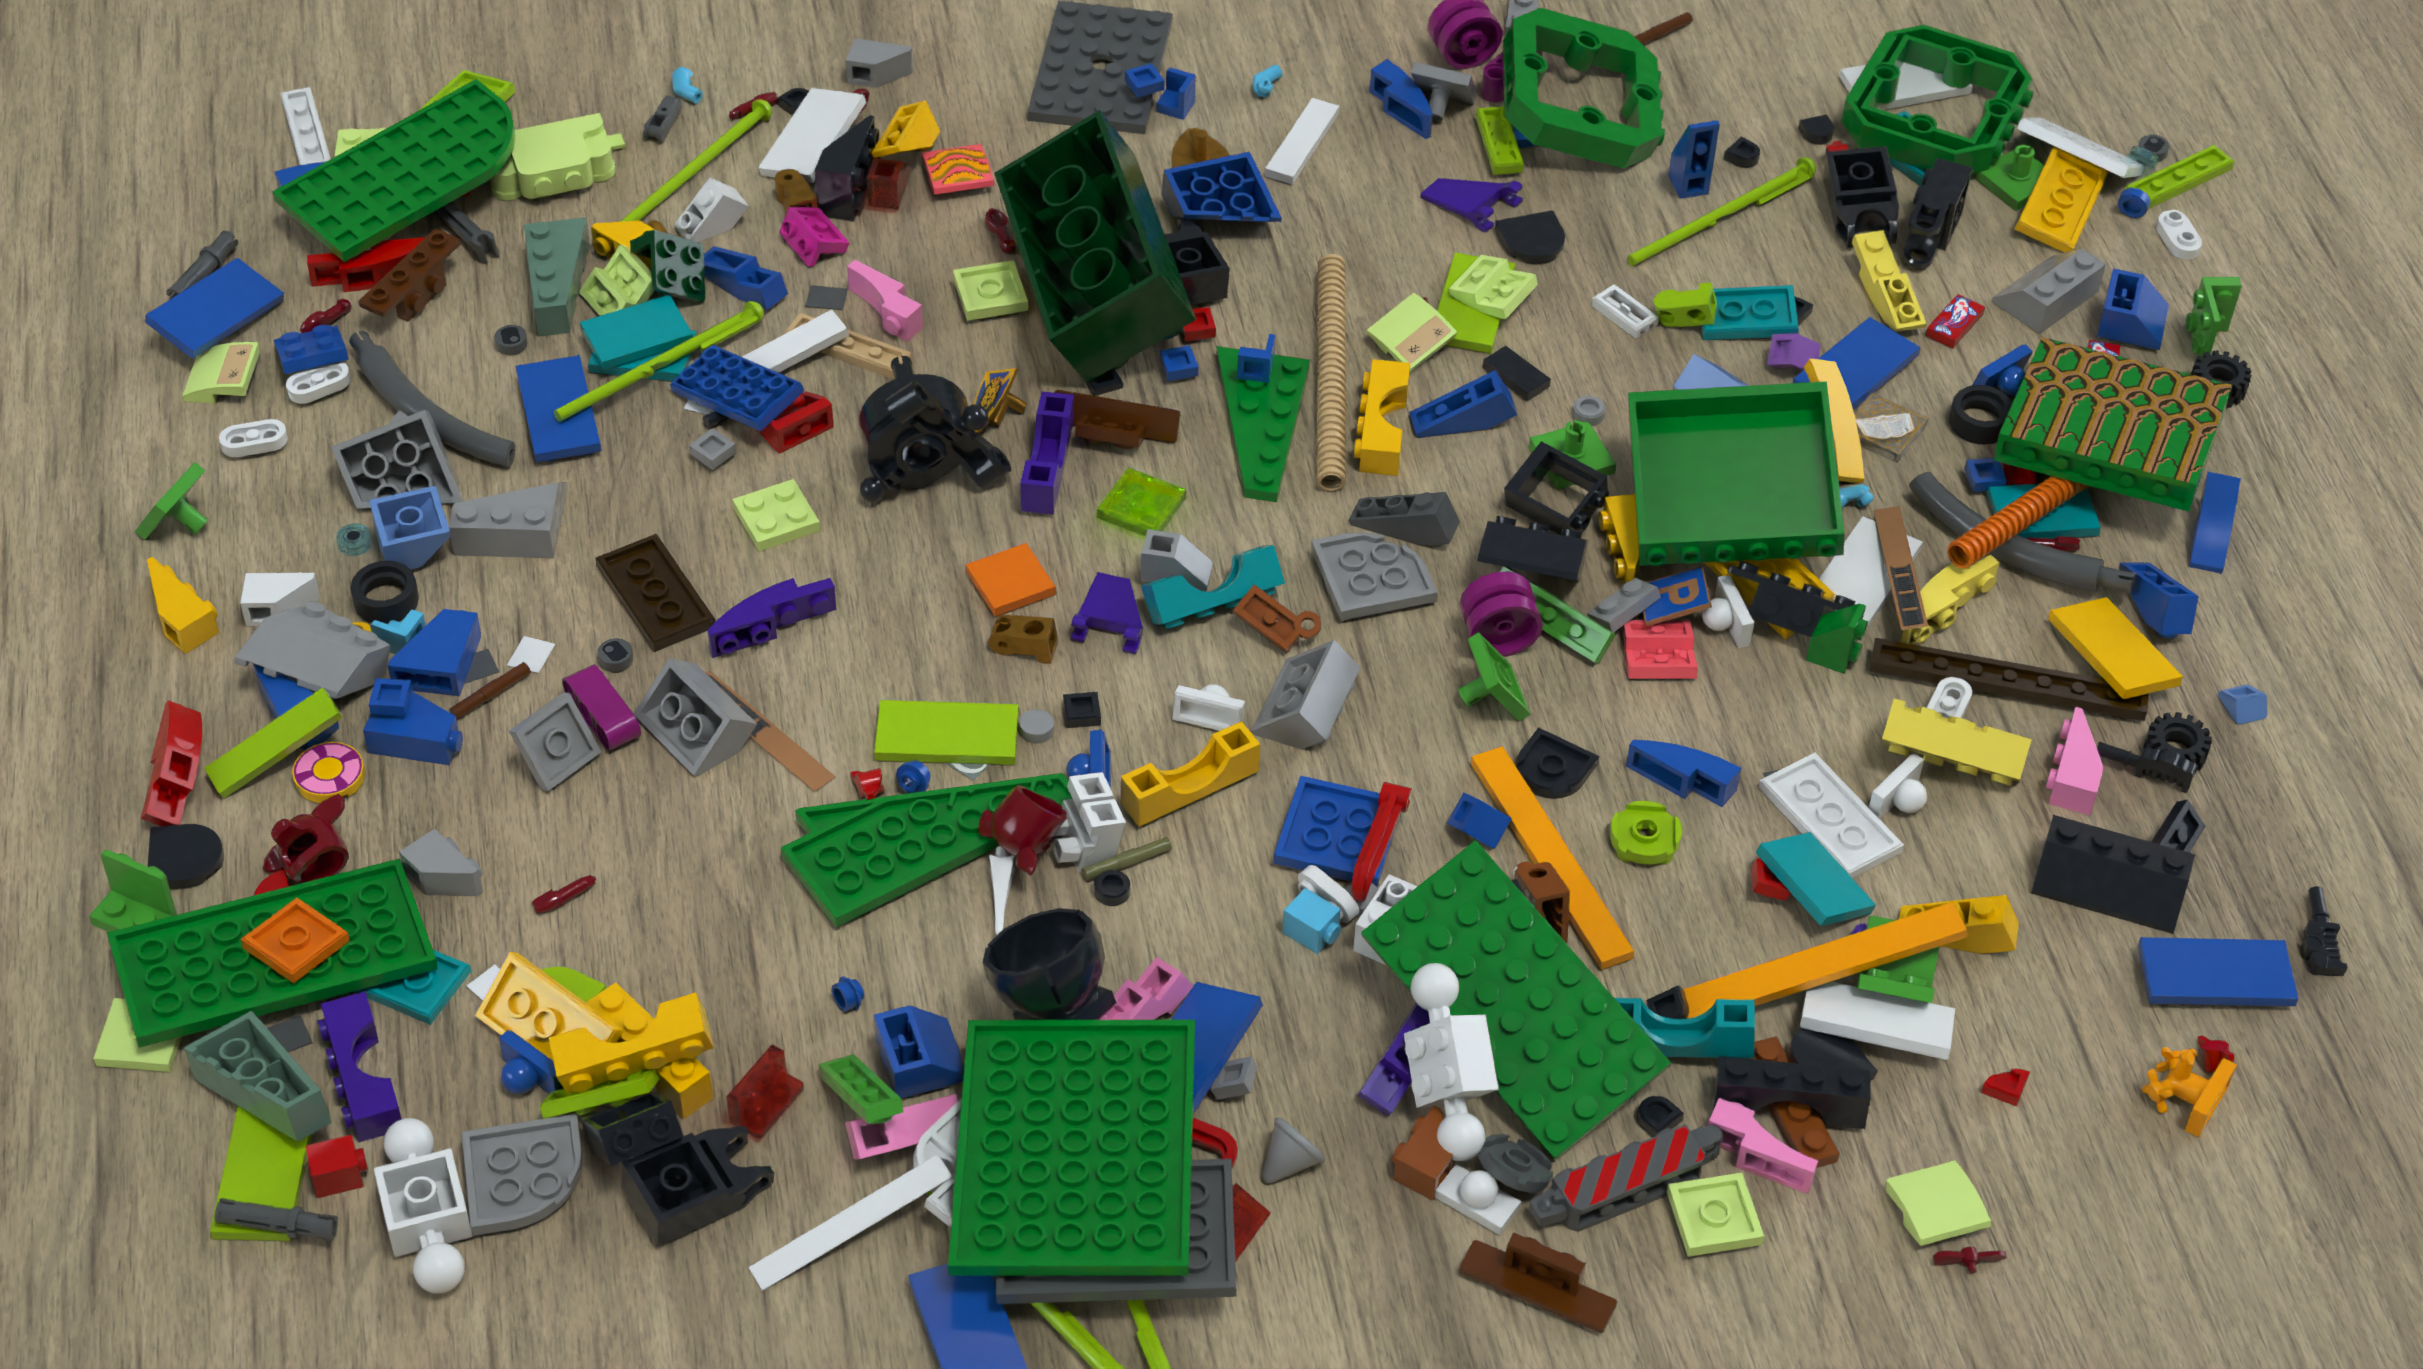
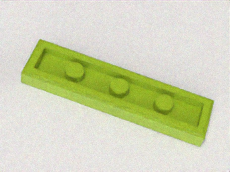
M2212 145L2125 186V189L2137 188L2144 191L2150 198L2148 208L2150 209L2232 170L2235 161L2218 147Z
M322 687L204 767L218 793L223 798H226L335 724L343 716L329 693Z

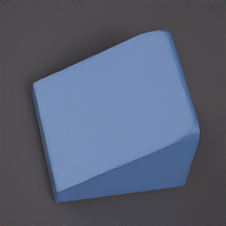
M2249 684L2218 692L2219 699L2237 724L2253 722L2267 717V695Z

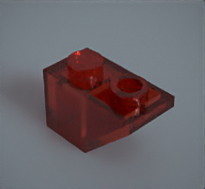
M873 158L867 176L868 206L899 210L911 172V165L902 161Z

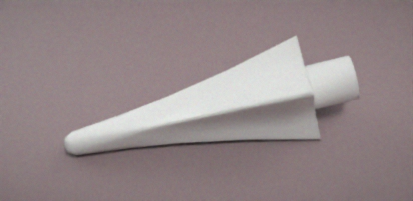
M1001 846L996 848L995 856L989 855L995 906L996 935L1004 928L1006 904L1015 871L1013 866L1015 856H1010V853Z

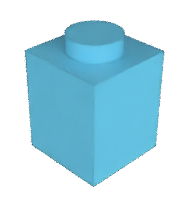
M1305 888L1284 909L1282 933L1318 954L1327 944H1333L1341 932V926L1339 925L1341 909Z

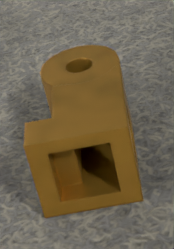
M783 169L775 175L776 197L784 205L785 216L789 207L817 208V197L797 170Z
M1001 615L995 620L988 644L994 652L1001 655H1011L1014 653L1037 656L1039 663L1051 664L1058 644L1054 618Z

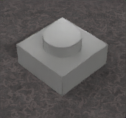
M712 428L689 445V452L691 456L714 470L736 454V445Z
M1246 1057L1226 1062L1211 1086V1091L1217 1100L1251 1093L1257 1071V1065L1253 1058Z

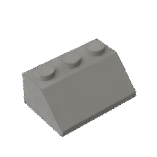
M2082 248L2053 255L1992 298V303L2041 334L2099 292L2106 264Z
M1335 640L1287 658L1251 732L1255 736L1298 749H1304L1315 744H1323L1331 736L1332 726L1336 718L1343 711V703L1355 685L1354 680L1360 670L1359 665Z
M672 658L667 660L633 713L694 776H700L737 754L757 725L696 663Z

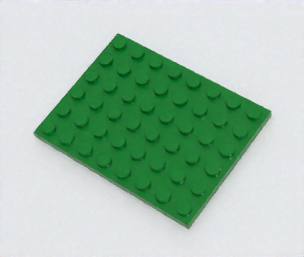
M968 1020L948 1259L949 1276H1189L1195 1020Z

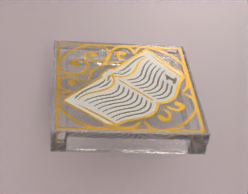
M1872 392L1854 413L1861 447L1896 463L1902 459L1923 432L1929 419Z

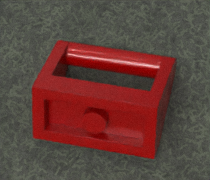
M805 391L761 432H758L778 454L783 453L834 428L832 404L824 396Z

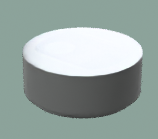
M2145 135L2139 141L2137 153L2146 161L2160 162L2167 157L2169 143L2161 136Z
M517 325L503 326L494 335L497 350L506 355L518 354L525 350L528 345L526 331Z
M619 638L603 642L598 648L600 666L610 672H619L627 669L633 662V651L630 643Z

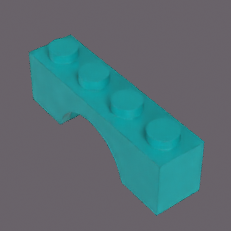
M1262 545L1232 555L1231 569L1227 578L1220 586L1211 591L1204 592L1196 589L1182 575H1171L1143 584L1141 588L1152 624H1164L1165 629L1185 623L1183 617L1195 614L1196 618L1214 614V607L1225 604L1226 608L1237 606L1253 585H1256L1268 595L1276 593L1275 587L1285 584V580L1274 545Z
M1615 998L1666 1057L1718 1058V1056L1754 1058V1000L1716 999L1712 1007L1699 1016L1688 1019H1671L1652 1012L1641 998Z

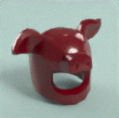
M1017 785L999 804L994 813L986 809L981 814L978 830L980 835L987 838H995L996 842L1003 849L1016 856V866L1031 876L1037 867V855L1045 853L1050 847L1048 843L1066 821L1067 812L1054 800Z
M339 794L334 795L316 806L311 814H300L291 820L281 819L276 822L271 831V837L276 842V845L271 848L265 857L263 869L267 873H275L285 869L296 884L339 874L345 867L349 854L340 833L333 823L341 816L345 808L344 798Z

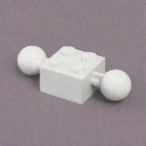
M1430 963L1418 969L1411 981L1413 999L1421 1008L1428 1010L1430 1024L1404 1033L1405 1051L1408 1056L1412 1079V1090L1416 1108H1428L1434 1105L1445 1107L1447 1117L1442 1120L1437 1129L1438 1142L1446 1151L1453 1154V1160L1468 1161L1480 1153L1486 1135L1479 1119L1467 1112L1466 1101L1499 1090L1485 1015H1450L1449 1007L1455 1002L1459 993L1457 976L1449 967L1443 964Z
M405 1118L392 1124L384 1137L385 1153L393 1163L374 1168L387 1229L395 1257L420 1251L413 1264V1274L419 1286L430 1293H446L460 1283L465 1270L462 1255L455 1247L447 1243L473 1237L452 1149L432 1153L434 1137L430 1128L418 1119Z

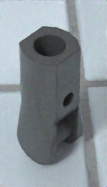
M667 95L663 98L653 116L644 125L643 137L645 139L654 137L658 138L659 142L666 140L671 126L682 110V104L678 98Z

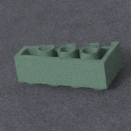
M587 217L524 224L538 337L570 333L577 305V293H579L581 288V276L586 266V254L589 253L590 248Z
M252 1011L183 1047L196 1081L297 1142L332 1123L319 1087Z

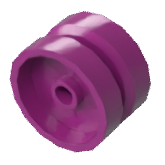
M1443 0L1433 10L1428 20L1427 31L1432 41L1439 48L1446 62L1457 69L1474 68L1488 61L1496 53L1502 42V28L1484 0Z
M1494 572L1481 576L1470 583L1463 591L1459 605L1469 638L1479 632L1503 657H1507L1524 651L1532 646L1540 637L1543 628L1541 616L1530 582L1522 575L1513 572Z

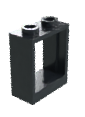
M1542 441L1504 487L1507 507L1539 524L1549 525V529L1557 534H1562L1563 528L1584 532L1590 523L1592 514L1597 508L1601 509L1604 506L1605 497H1609L1610 494L1606 475ZM1549 471L1588 491V494L1569 518L1529 497Z
M652 1090L649 1093L633 1097L632 1100L625 1104L610 1106L580 1118L593 1155L610 1166L684 1137L671 1100ZM624 1110L626 1113L623 1119L618 1118V1112Z

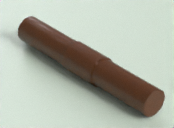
M1686 12L1634 37L1644 45L1692 23V15Z
M522 662L449 708L450 713L456 716V720L460 719L531 674L530 668L525 662Z

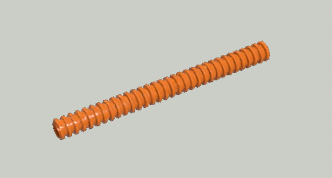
M2051 476L1952 541L1947 549L1949 559L1959 568L1965 569L2089 486Z

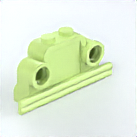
M600 113L515 130V143L510 157L495 176L490 179L492 194L497 199L504 201L515 200L521 196L534 199L589 187L593 182L606 181L612 178L616 171L612 150L626 148L621 133L607 136Z

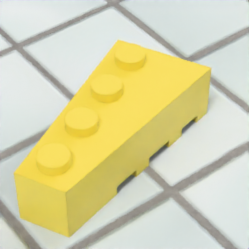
M1893 699L1882 737L1883 744L1889 746L1888 752L1908 757L1909 752L1923 755L1925 763L1940 767L1943 766L1944 761L1957 765L1956 771L1972 776H1977L1978 771L1992 774L1991 781L2011 786L2012 781L2020 782L2032 739L1989 726L1980 728L1976 726V723L1959 717L1949 716V718L1941 717L1942 714L1929 708L1914 707L1912 709L1904 707L1905 701Z

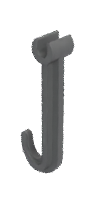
M452 202L434 211L475 250L479 262L483 264L488 263L485 254L487 252H492L496 257H499L493 233L487 230L482 231Z

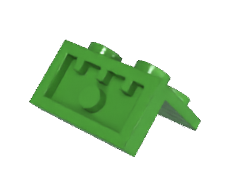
M2202 277L2199 289L2193 293L2192 312L2188 313L2186 317V329L2192 334V351L2194 354L2201 357L2205 352L2211 354L2217 332L2228 331L2242 288L2240 277Z
M107 849L101 853V860L111 891L89 915L93 926L107 932H112L177 915L167 877L160 869L154 866L147 867L135 862L131 857L123 853L116 854Z
M1870 916L1867 929L1895 920ZM1939 947L1859 972L1855 987L1932 1003L1935 988H1932Z

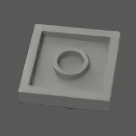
M1418 62L1413 63L1411 70L1413 81L1423 93L1431 94L1429 105L1433 113L1432 119H1444L1448 99L1474 105L1477 92L1472 75Z
M561 693L509 730L539 787L544 791L551 790L602 752L570 693Z

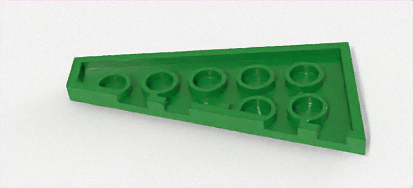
M1216 346V357L1220 367V377L1224 387L1231 432L1234 436V447L1238 456L1245 498L1277 503L1310 370V359L1275 355L1269 383L1237 379L1239 349Z

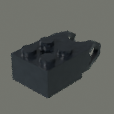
M1886 146L1826 152L1823 172L1824 184L1835 231L1843 240L1845 246L1853 248L1852 240L1854 235L1866 229L1883 230L1888 243L1896 244L1899 203Z
M1937 158L1933 168L1926 169L1922 180V186L1924 187L1918 186L1913 200L1915 208L1908 223L1910 233L1903 251V260L1906 266L1922 270L1932 264L1939 249L1946 251L1963 213L1973 170L1972 167ZM1913 250L1915 253L1927 257L1924 260H1915L1910 256V253Z
M1177 219V231L1165 234L1190 304L1194 305L1227 298L1230 271L1228 264L1207 232H1203L1200 227L1188 219Z
M745 1126L709 1129L695 1136L693 1133H690L678 1140L622 1163L621 1188L657 1247L745 1208L757 1194L773 1184L774 1171L771 1166L739 1167L729 1161L741 1148L748 1144L747 1135L749 1131Z

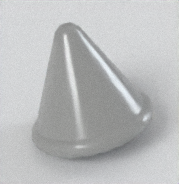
M1279 1117L1274 1120L1275 1126L1262 1173L1264 1182L1273 1183L1318 1163L1323 1164L1326 1158L1323 1153L1293 1126Z

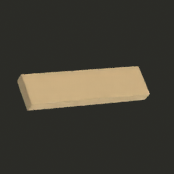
M800 313L784 333L786 334L813 320L814 317ZM848 330L849 336L819 351L822 354L895 379L891 368L892 359L898 357L900 364H902L901 356H908L912 361L911 352Z

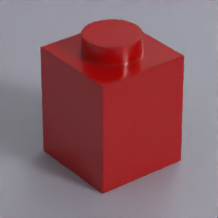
M352 1135L305 1146L317 1199L364 1187L361 1172L368 1170L363 1148L355 1149Z

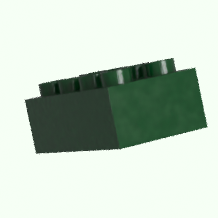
M1100 110L994 173L1049 340L1086 383L1109 370H1118L1127 363L1129 358L1160 340H1168L1175 337L1181 332L1183 327L1196 320L1137 158Z

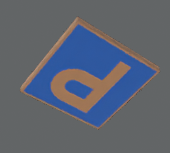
M1703 565L1647 582L1658 587L1661 598L1643 610L1646 626L1712 607Z

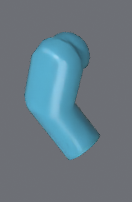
M1275 64L1254 75L1253 91L1259 97L1269 96L1273 89V84L1271 83L1282 77V70L1278 65Z
M685 67L677 68L672 74L674 93L695 104L699 103L703 97V92L690 85L692 82L690 76H693L692 71Z
M1864 484L1840 488L1842 508L1853 500L1856 501L1859 507L1869 504L1874 498L1872 493L1869 492L1870 488Z

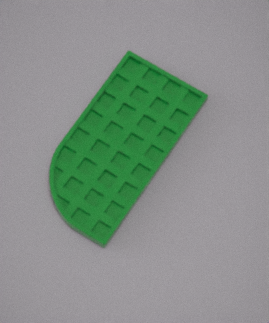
M475 79L272 191L274 201L342 261L346 262L495 176L507 162L515 143V127L510 109L499 96L478 79Z

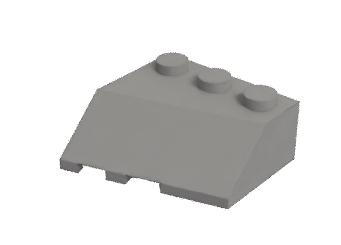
M420 411L331 447L356 509L370 508L369 500L435 485L441 504L463 501L454 470L429 411Z
M558 482L454 503L449 523L453 554L461 556L554 558L568 487L567 482Z
M312 601L264 618L235 656L234 663L246 667L251 662L264 667V674L273 677L284 675L297 678L298 686L313 691H318L323 687L330 697L337 699L374 685L376 678L384 679L391 645L379 639L375 633L365 631L352 624L348 618L338 616L325 609L323 604Z

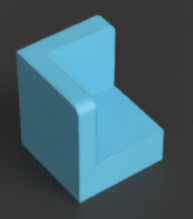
M411 609L402 622L391 620L388 624L374 620L370 628L371 632L375 633L379 639L391 645L390 653L397 654L426 626L424 613Z

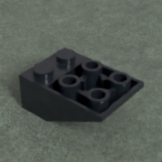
M869 115L822 150L815 168L817 207L828 218L854 222L858 210H863L865 192L866 190H871L874 170L878 171L881 157L874 158L872 155V151L879 141V129H875V119L872 115Z

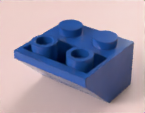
M2113 268L2097 337L2160 350L2169 304L2145 275Z
M911 1005L874 1014L876 1044L892 1090L900 1098L963 1082L964 1062L947 1018Z

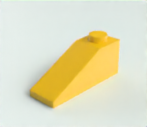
M927 101L899 107L872 151L874 158L914 150L923 152L933 146L935 139L940 133V129Z

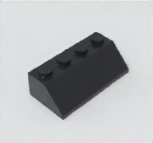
M2053 815L2031 894L2173 934L2188 886L2195 854Z

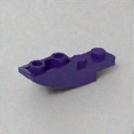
M794 578L772 585L744 599L722 615L707 630L711 657L715 658L724 654H730L734 651L777 639L776 628L836 610L835 586L831 578L800 587L797 586Z
M1417 1003L1412 1007L1392 1038V1042L1357 1094V1096L1386 1116L1393 1112L1412 1083L1408 1056L1405 1051L1404 1033L1430 1024L1429 1014Z

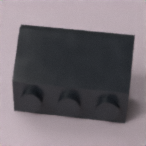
M1497 516L1496 522L1487 521L1478 554V562L1576 581L1581 579L1588 539L1581 538L1582 532L1563 528L1562 534L1548 532L1549 525L1534 522L1529 523V528L1515 526L1516 519Z

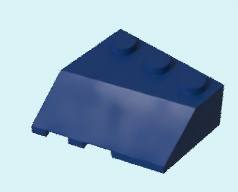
M1250 152L1165 169L1163 172L1161 196L1171 217L1281 222L1282 220Z

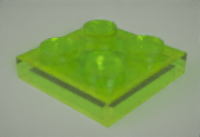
M1128 467L1097 508V518L1146 537L1148 529L1164 530L1186 500V489Z

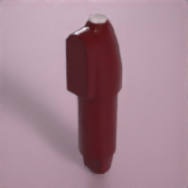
M776 92L760 94L754 97V99L735 107L729 112V118L734 120L753 111L751 105L756 100H765L771 107L777 105Z
M2057 536L2054 539L2026 538L2066 552L2077 551L2080 548V540L2076 537Z
M591 875L581 877L559 890L553 891L551 889L532 901L535 912L545 913L559 908L565 902L584 893L595 885L596 877Z

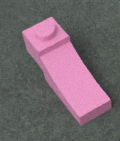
M854 260L847 266L849 290L862 297L876 309L882 317V329L908 342L923 328L922 304L905 296L904 284L857 260Z
M1156 957L1136 983L1127 978L1114 995L1116 1004L1095 1018V1020H1155L1166 1012L1171 1015L1194 986L1182 972Z
M1719 1098L1708 1125L1715 1124L1716 1127L1719 1126V1129H1722L1723 1139L1718 1146L1721 1149L1738 1155L1736 1167L1808 1194L1814 1180L1818 1160L1797 1152L1768 1133L1754 1119V1110L1745 1108L1739 1103Z

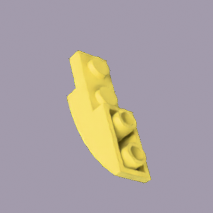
M1884 231L1854 235L1852 244L1861 265L1859 276L1869 298L1882 319L1895 332L1924 328L1927 323L1907 273H1900Z
M1989 555L1965 569L1959 568L1953 563L1942 569L1920 591L1928 627L1903 630L1901 642L1913 645L1915 643H1922L1936 631L1950 627L1956 620L1958 607L1965 605L1972 597L1979 593L1988 592L1995 585L2000 562L1992 555Z

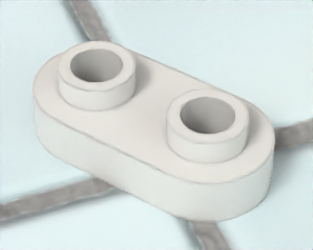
M2178 210L2162 212L2159 215L2156 230L2170 253L2183 260L2196 258L2200 253L2202 239L2187 216Z
M340 361L295 373L286 381L288 396L293 402L306 404L340 391L350 383L349 368L346 363Z
M275 419L229 426L219 435L222 452L230 457H242L281 449L288 440L285 425Z
M1945 678L1939 682L1927 708L1942 714L1941 717L1949 718V716L1963 718L1970 703L1972 688L1961 678Z
M1309 865L1298 874V889L1300 893L1306 888L1340 908V921L1342 923L1350 922L1359 914V907L1354 898L1318 867Z

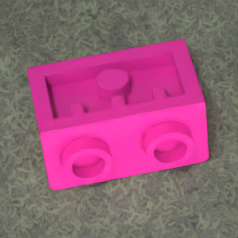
M788 208L784 221L781 224L780 235L808 267L816 265L820 253H846L849 241L820 208Z

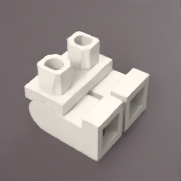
M1103 772L1070 776L1067 788L1072 799L1063 800L1061 805L1067 812V819L1054 835L1062 836L1061 839H1055L1053 846L1054 856L1058 863L1074 862L1077 871H1081L1083 867L1116 855L1126 824L1116 800L1113 799L1114 795Z

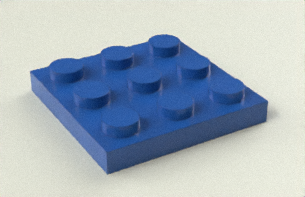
M1300 775L1274 853L1273 864L1304 870L1309 865H1314L1330 877L1352 881L1357 859L1379 808L1378 800L1380 793ZM1397 824L1380 866L1374 875L1372 884L1376 887L1379 885Z

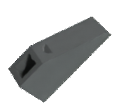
M1446 492L1360 498L1348 520L1351 526L1420 546L1450 544L1460 523Z

